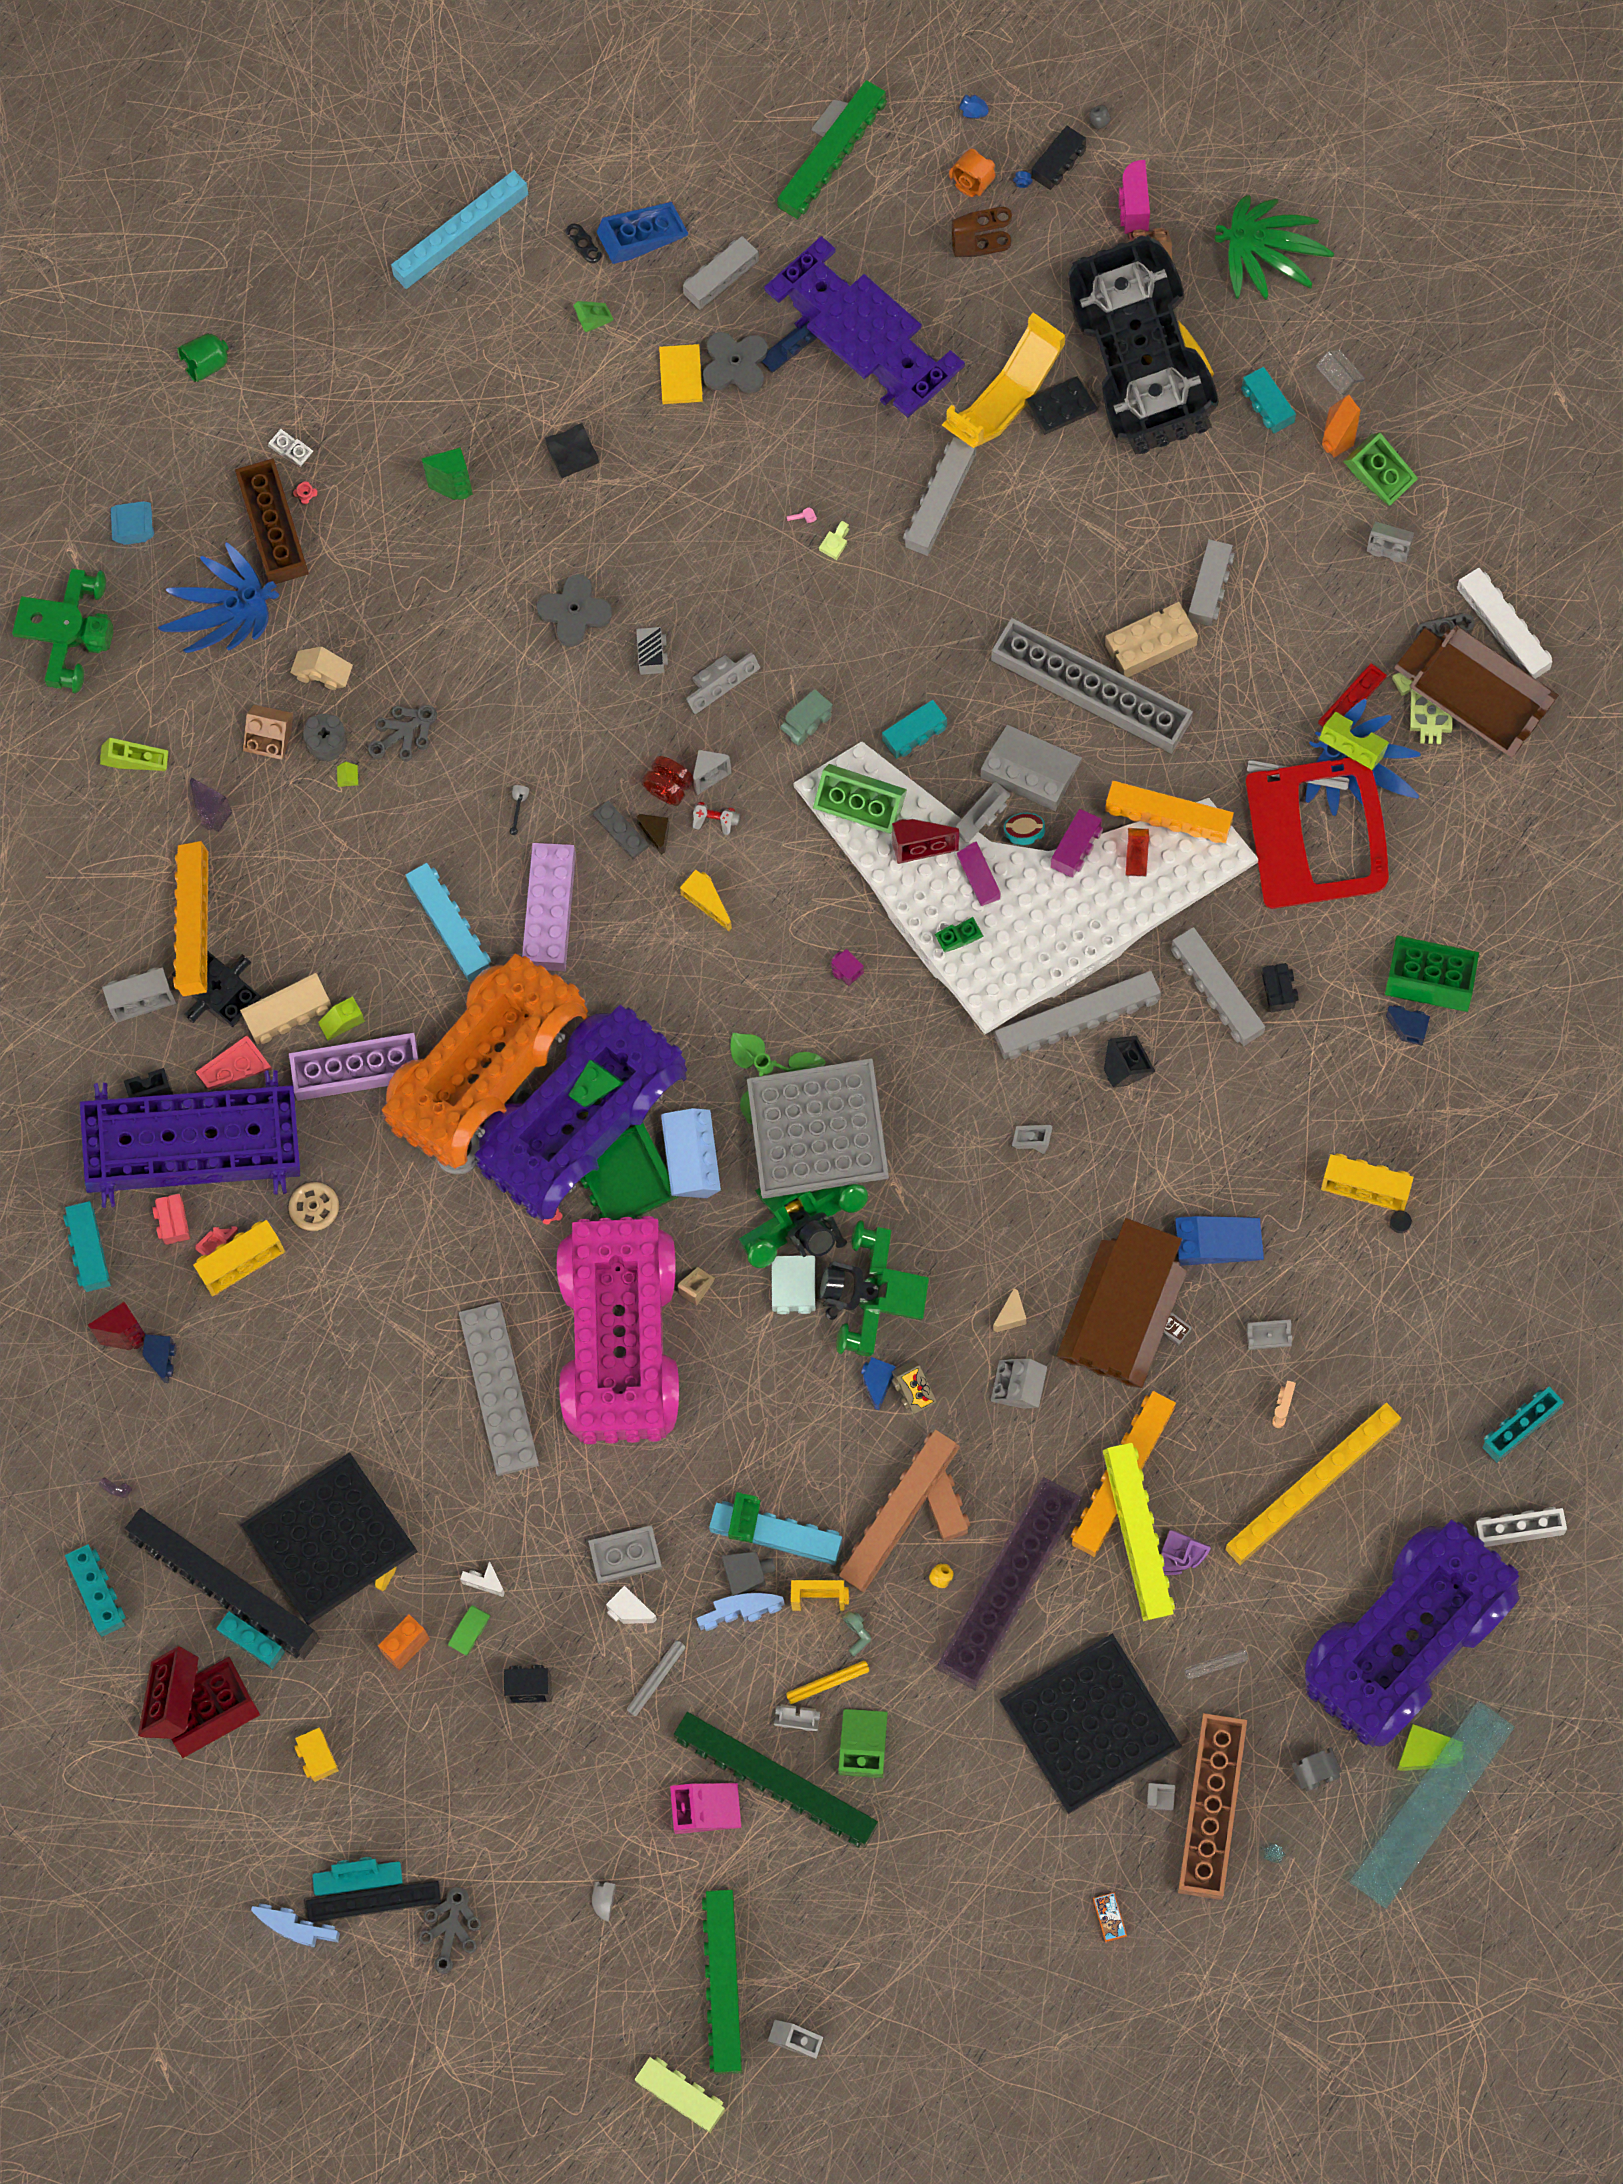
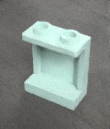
M776 1256L772 1263V1310L774 1312L777 1311V1314H789L790 1311H798L800 1314H809L811 1311L816 1310L815 1256Z

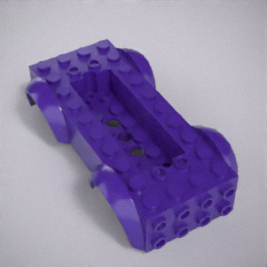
M620 1004L612 1013L594 1014L581 1022L568 1041L565 1062L524 1104H506L507 1111L505 1113L501 1111L494 1112L482 1128L485 1130V1134L479 1137V1150L474 1154L478 1161L476 1164L482 1170L481 1174L489 1181L493 1179L496 1182L495 1185L503 1193L506 1191L512 1195L510 1198L519 1206L523 1204L526 1207V1212L533 1218L537 1216L542 1221L544 1219H553L561 1201L568 1192L571 1193L576 1188L575 1184L589 1172L599 1169L597 1159L630 1125H641L650 1108L655 1102H659L662 1099V1094L678 1080L682 1079L684 1082L687 1079L686 1060L681 1055L682 1051L675 1044L672 1046L668 1044L663 1034L660 1032L655 1033L651 1030L652 1027L644 1019L640 1021L636 1017V1013L629 1007L625 1009ZM589 1060H594L623 1081L624 1084L610 1091L608 1095L603 1097V1101L600 1104L583 1107L568 1095ZM583 1111L588 1112L586 1119L580 1120L577 1118L579 1113ZM567 1124L574 1127V1131L569 1135L562 1133V1128Z
M1451 1519L1445 1527L1428 1526L1416 1533L1397 1557L1392 1572L1393 1584L1357 1623L1342 1621L1328 1629L1314 1645L1305 1665L1306 1690L1308 1691L1306 1694L1314 1702L1319 1701L1324 1705L1323 1709L1330 1716H1337L1341 1720L1340 1724L1346 1730L1350 1731L1352 1729L1358 1735L1357 1739L1365 1746L1368 1744L1371 1747L1387 1745L1433 1695L1429 1683L1463 1646L1469 1648L1476 1647L1502 1621L1520 1599L1517 1589L1519 1583V1572L1510 1564L1506 1565L1503 1563L1501 1556L1494 1550L1489 1551L1484 1547L1485 1544L1479 1537H1472L1467 1532L1468 1529L1461 1522L1456 1523ZM1423 1613H1430L1433 1616L1431 1624L1425 1625L1421 1622L1420 1617ZM1410 1630H1414L1419 1634V1637L1414 1641L1406 1637V1633ZM1394 1645H1401L1404 1648L1402 1656L1396 1657L1392 1654L1391 1649Z

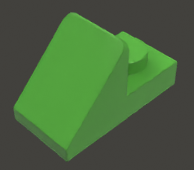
M577 301L573 305L585 332L594 330L614 320L606 303Z

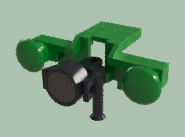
M851 1184L820 1189L813 1194L808 1191L763 1199L761 1188L755 1190L757 1196L775 1217L740 1237L739 1241L748 1255V1262L756 1268H764L773 1263L777 1256V1249L788 1243L786 1236H789L791 1242L803 1257L807 1256L804 1249L812 1256L825 1255L833 1248L834 1244L837 1248H842L847 1244V1240L843 1238L832 1215L841 1210L848 1213L860 1211L868 1201V1192L862 1185ZM798 1197L805 1211L797 1212L792 1217V1222L784 1205Z
M863 1220L858 1221L853 1229L851 1246L854 1251H857L859 1247L870 1249L869 1257L871 1258L869 1273L873 1274V1278L863 1281V1272L859 1267L832 1261L822 1274L819 1297L826 1299L823 1302V1306L830 1307L825 1312L826 1317L830 1320L836 1319L838 1313L843 1309L851 1311L859 1305L864 1310L862 1325L859 1326L858 1333L849 1331L848 1323L842 1324L836 1339V1350L840 1355L844 1350L855 1352L857 1355L870 1357L874 1354L880 1312L916 1320L923 1319L929 1277L886 1269L892 1230L876 1227L874 1230L864 1228ZM845 1272H850L854 1278V1290L849 1303L839 1301L844 1287ZM886 1283L885 1298H878L879 1287Z

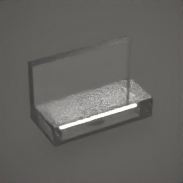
M1340 350L1327 352L1316 365L1340 395L1346 394L1354 383L1365 380Z

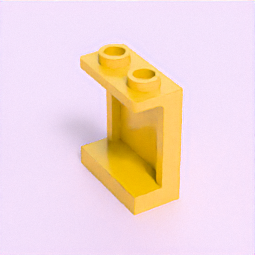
M791 1580L792 1611H801V1598H839L840 1611H845V1605H849V1587H845L844 1580Z

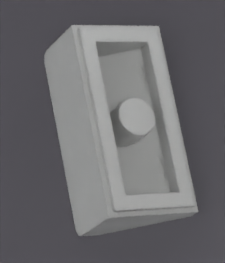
M833 100L811 130L824 137L848 103Z

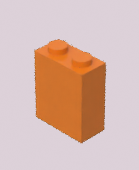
M408 1614L378 1647L384 1657L400 1671L430 1638L425 1629Z

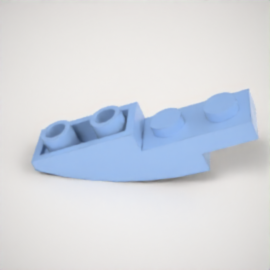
M747 1593L734 1595L714 1601L716 1610L696 1619L700 1630L705 1629L709 1631L716 1628L717 1624L722 1621L728 1623L736 1620L739 1614L742 1615L744 1622L747 1620L754 1622L760 1619L761 1615L766 1612L772 1614L782 1609L781 1606L785 1604L782 1596L773 1594Z
M259 1904L258 1907L252 1906L251 1911L265 1925L291 1941L315 1947L316 1939L332 1942L339 1941L340 1933L335 1930L334 1926L322 1924V1928L314 1927V1923L303 1920L298 1924V1916L293 1914L294 1910L280 1908V1911L271 1910L272 1906L266 1904Z

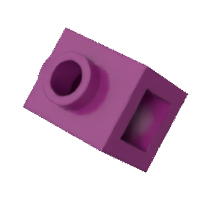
M848 949L838 952L832 958V974L836 979H842L848 986L864 973V966Z

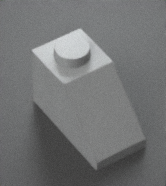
M774 2020L768 2042L817 2059L823 2037L795 2024Z

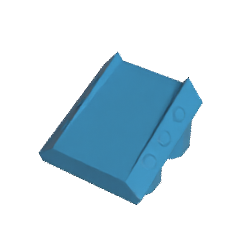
M143 501L112 507V540L126 545L146 542L148 539H151L154 536L151 503Z

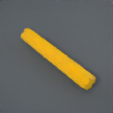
M863 1660L786 1693L787 1699L790 1704H793L868 1673V1664Z

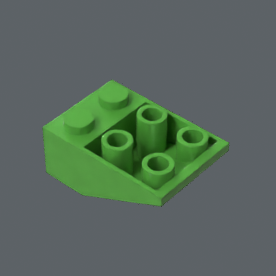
M844 1709L839 1775L883 1778L888 1712Z

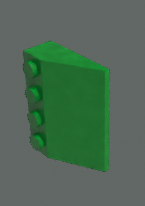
M1396 935L1385 995L1468 1012L1473 994L1479 952Z

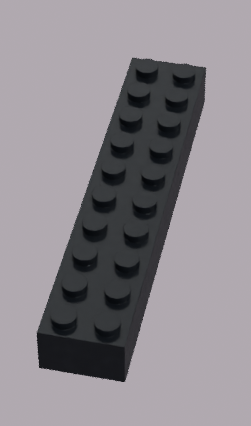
M139 1508L124 1528L128 1533L127 1537L131 1540V1543L140 1549L144 1546L148 1555L157 1561L161 1558L165 1566L172 1572L176 1573L178 1570L186 1582L192 1586L196 1583V1586L203 1594L209 1598L213 1595L220 1606L226 1610L230 1607L235 1616L244 1622L248 1620V1623L262 1634L263 1632L267 1633L266 1636L278 1645L283 1644L287 1650L286 1652L297 1659L300 1656L305 1660L320 1638L314 1629L142 1508Z

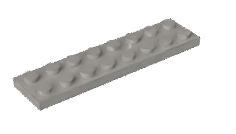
M498 1302L459 1312L497 1476L539 1466L501 1303Z

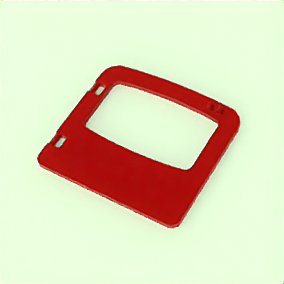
M1349 757L1334 761L1253 772L1247 775L1248 801L1263 900L1267 908L1277 909L1375 894L1386 887L1389 880L1384 821L1373 771L1370 768ZM1344 764V771L1332 772L1331 766ZM1280 775L1279 781L1268 782L1267 776ZM1353 775L1358 783L1365 812L1370 846L1371 873L1368 877L1316 884L1313 882L1302 835L1299 785L1308 781Z

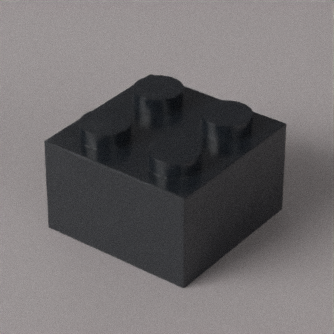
M515 1665L509 1666V1669H504V1697L507 1703L552 1702L551 1674L549 1669L544 1668V1665H532L529 1669H522V1666Z

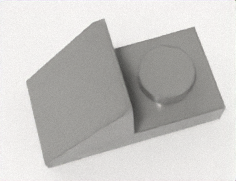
M1016 1126L1012 1146L1016 1149L1034 1148L1045 1154L1049 1146L1053 1126Z

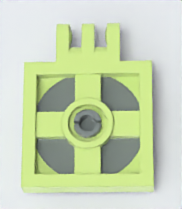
M1413 689L1411 690L1410 731H1420V743L1424 744L1425 736H1428V744H1433V736H1437L1436 744H1441L1442 732H1452V716Z

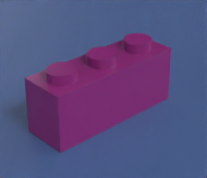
M1079 809L1051 858L1050 868L1072 878L1076 872H1080L1085 863L1083 859L1086 855L1089 856L1093 850L1094 844L1092 843L1095 838L1099 839L1102 834V819Z

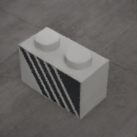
M661 627L636 629L640 675L665 673L664 666L668 665L667 653H663V647L667 646L666 634H662Z

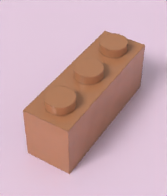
M944 1471L926 1498L943 1542L968 1534V1527L971 1526L967 1514L962 1515L960 1507L963 1506L959 1494H954L952 1489L955 1486L951 1474L947 1475L946 1471Z

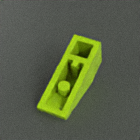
M109 738L101 746L100 765L118 769L167 770L168 750Z

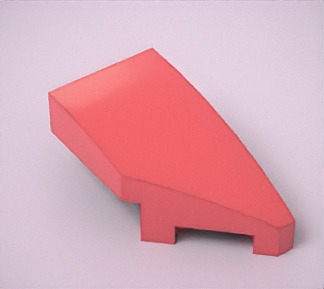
M233 1226L231 1229L213 1227V1231H210L196 1245V1250L202 1255H210L219 1245L228 1244L238 1232V1228L236 1226Z

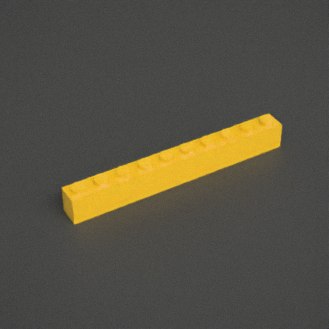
M1386 1402L1226 1545L1225 1550L1241 1566L1400 1424L1401 1417Z

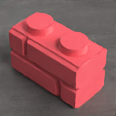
M175 1194L156 1199V1206L152 1207L155 1219H159L160 1226L156 1227L158 1238L163 1239L167 1245L189 1240L190 1235L181 1195Z

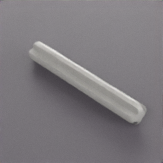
M676 1640L627 1707V1711L630 1714L637 1716L685 1650L683 1643Z

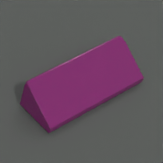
M977 841L973 842L959 851L957 857L980 906H984L1000 900L1001 892Z

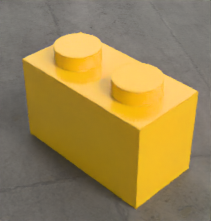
M320 1727L295 1738L297 1745L294 1748L298 1757L304 1758L306 1764L302 1767L307 1778L311 1777L316 1782L339 1771Z

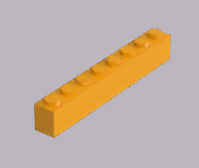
M202 841L178 845V854L175 855L177 871L175 872L177 882L175 898L177 906L174 907L177 924H174L176 959H174L173 963L176 977L173 978L175 989H178L183 997L207 992L208 850Z
M1152 1391L1150 1396H1145L1141 1407H1143L1141 1414L1136 1413L1131 1422V1425L1134 1426L1130 1433L1126 1432L1121 1441L1123 1445L1133 1443V1447L1137 1448L1139 1455L1137 1463L1138 1468L1141 1470L1176 1406V1402L1155 1391ZM1107 1469L1100 1480L1103 1482L1100 1490L1096 1488L1091 1496L1092 1505L1090 1508L1086 1507L1080 1517L1083 1520L1080 1527L1075 1526L1070 1536L1073 1538L1072 1546L1093 1557L1099 1551L1118 1515Z

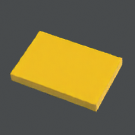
M699 344L659 347L662 403L703 402Z

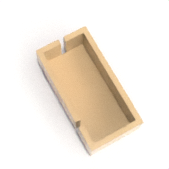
M1180 602L1164 608L1162 614L1158 611L1106 635L1105 647L1113 661L1116 660L1115 665L1120 674L1130 677L1197 646L1198 635Z

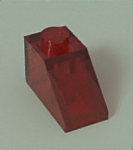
M1128 828L1125 871L1127 876L1146 877L1149 829Z

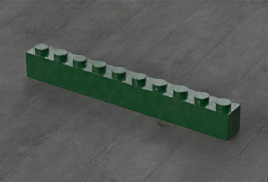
M686 1712L674 1732V1737L677 1739L676 1743L686 1749L688 1746L695 1749L696 1755L705 1760L707 1757L714 1760V1765L724 1771L728 1768L734 1772L733 1776L743 1782L747 1779L753 1783L752 1787L762 1793L766 1790L772 1794L771 1798L781 1804L785 1801L791 1805L790 1809L800 1815L804 1812L811 1816L809 1818L810 1821L819 1826L823 1823L830 1827L829 1832L838 1837L842 1834L849 1838L848 1843L857 1848L860 1845L866 1848L879 1825L878 1821L689 1712Z

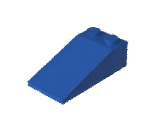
M672 202L604 217L596 231L613 264L634 259L688 236V232Z
M1206 1216L1175 1218V1236L1182 1238L1177 1252V1260L1180 1266L1264 1260L1260 1218Z

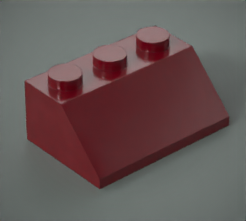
M125 1302L88 1324L100 1345L125 1350L138 1349L144 1345L145 1333Z

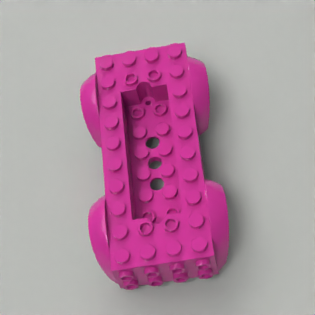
M644 1216L637 1220H633L631 1217H623L620 1220L611 1221L610 1218H601L599 1221L591 1222L589 1219H579L577 1222H572V1233L559 1243L557 1250L559 1287L567 1306L574 1309L575 1358L562 1367L559 1380L560 1404L564 1421L570 1432L579 1438L580 1442H584V1444H596L597 1441L613 1444L618 1443V1440H627V1442L635 1443L639 1442L640 1439H648L651 1442L661 1441V1438H666V1435L674 1429L679 1405L677 1364L674 1359L663 1354L662 1307L671 1301L675 1283V1247L673 1237L660 1229L658 1219H654L652 1216ZM616 1305L624 1306L625 1313L622 1316H615L613 1314V1308ZM617 1327H623L626 1333L622 1337H616L613 1334L614 1330ZM622 1346L626 1349V1355L623 1358L615 1357L614 1350L616 1347Z

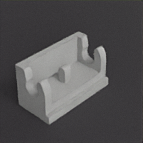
M1291 1320L1247 1324L1248 1350L1292 1346Z

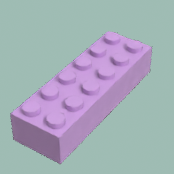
M532 843L522 957H528L534 965H541L546 970L566 971L576 858L574 845Z
M409 1033L289 1053L295 1096L297 1101L388 1086L390 1079L397 1069L410 1060L419 1059L415 1034Z

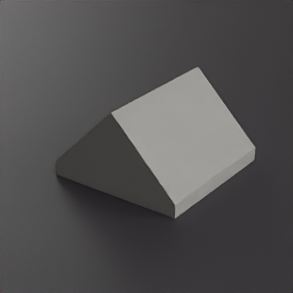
M702 750L698 751L693 775L694 788L697 795L732 773L730 757L728 755Z

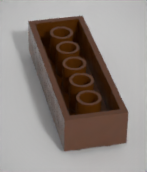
M274 458L235 469L268 581L278 584L309 575Z

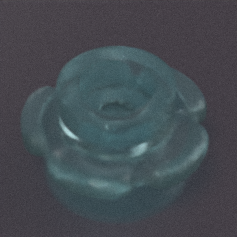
M1270 1845L1264 1849V1858L1275 1863H1281L1286 1854L1282 1852L1283 1848L1277 1845Z

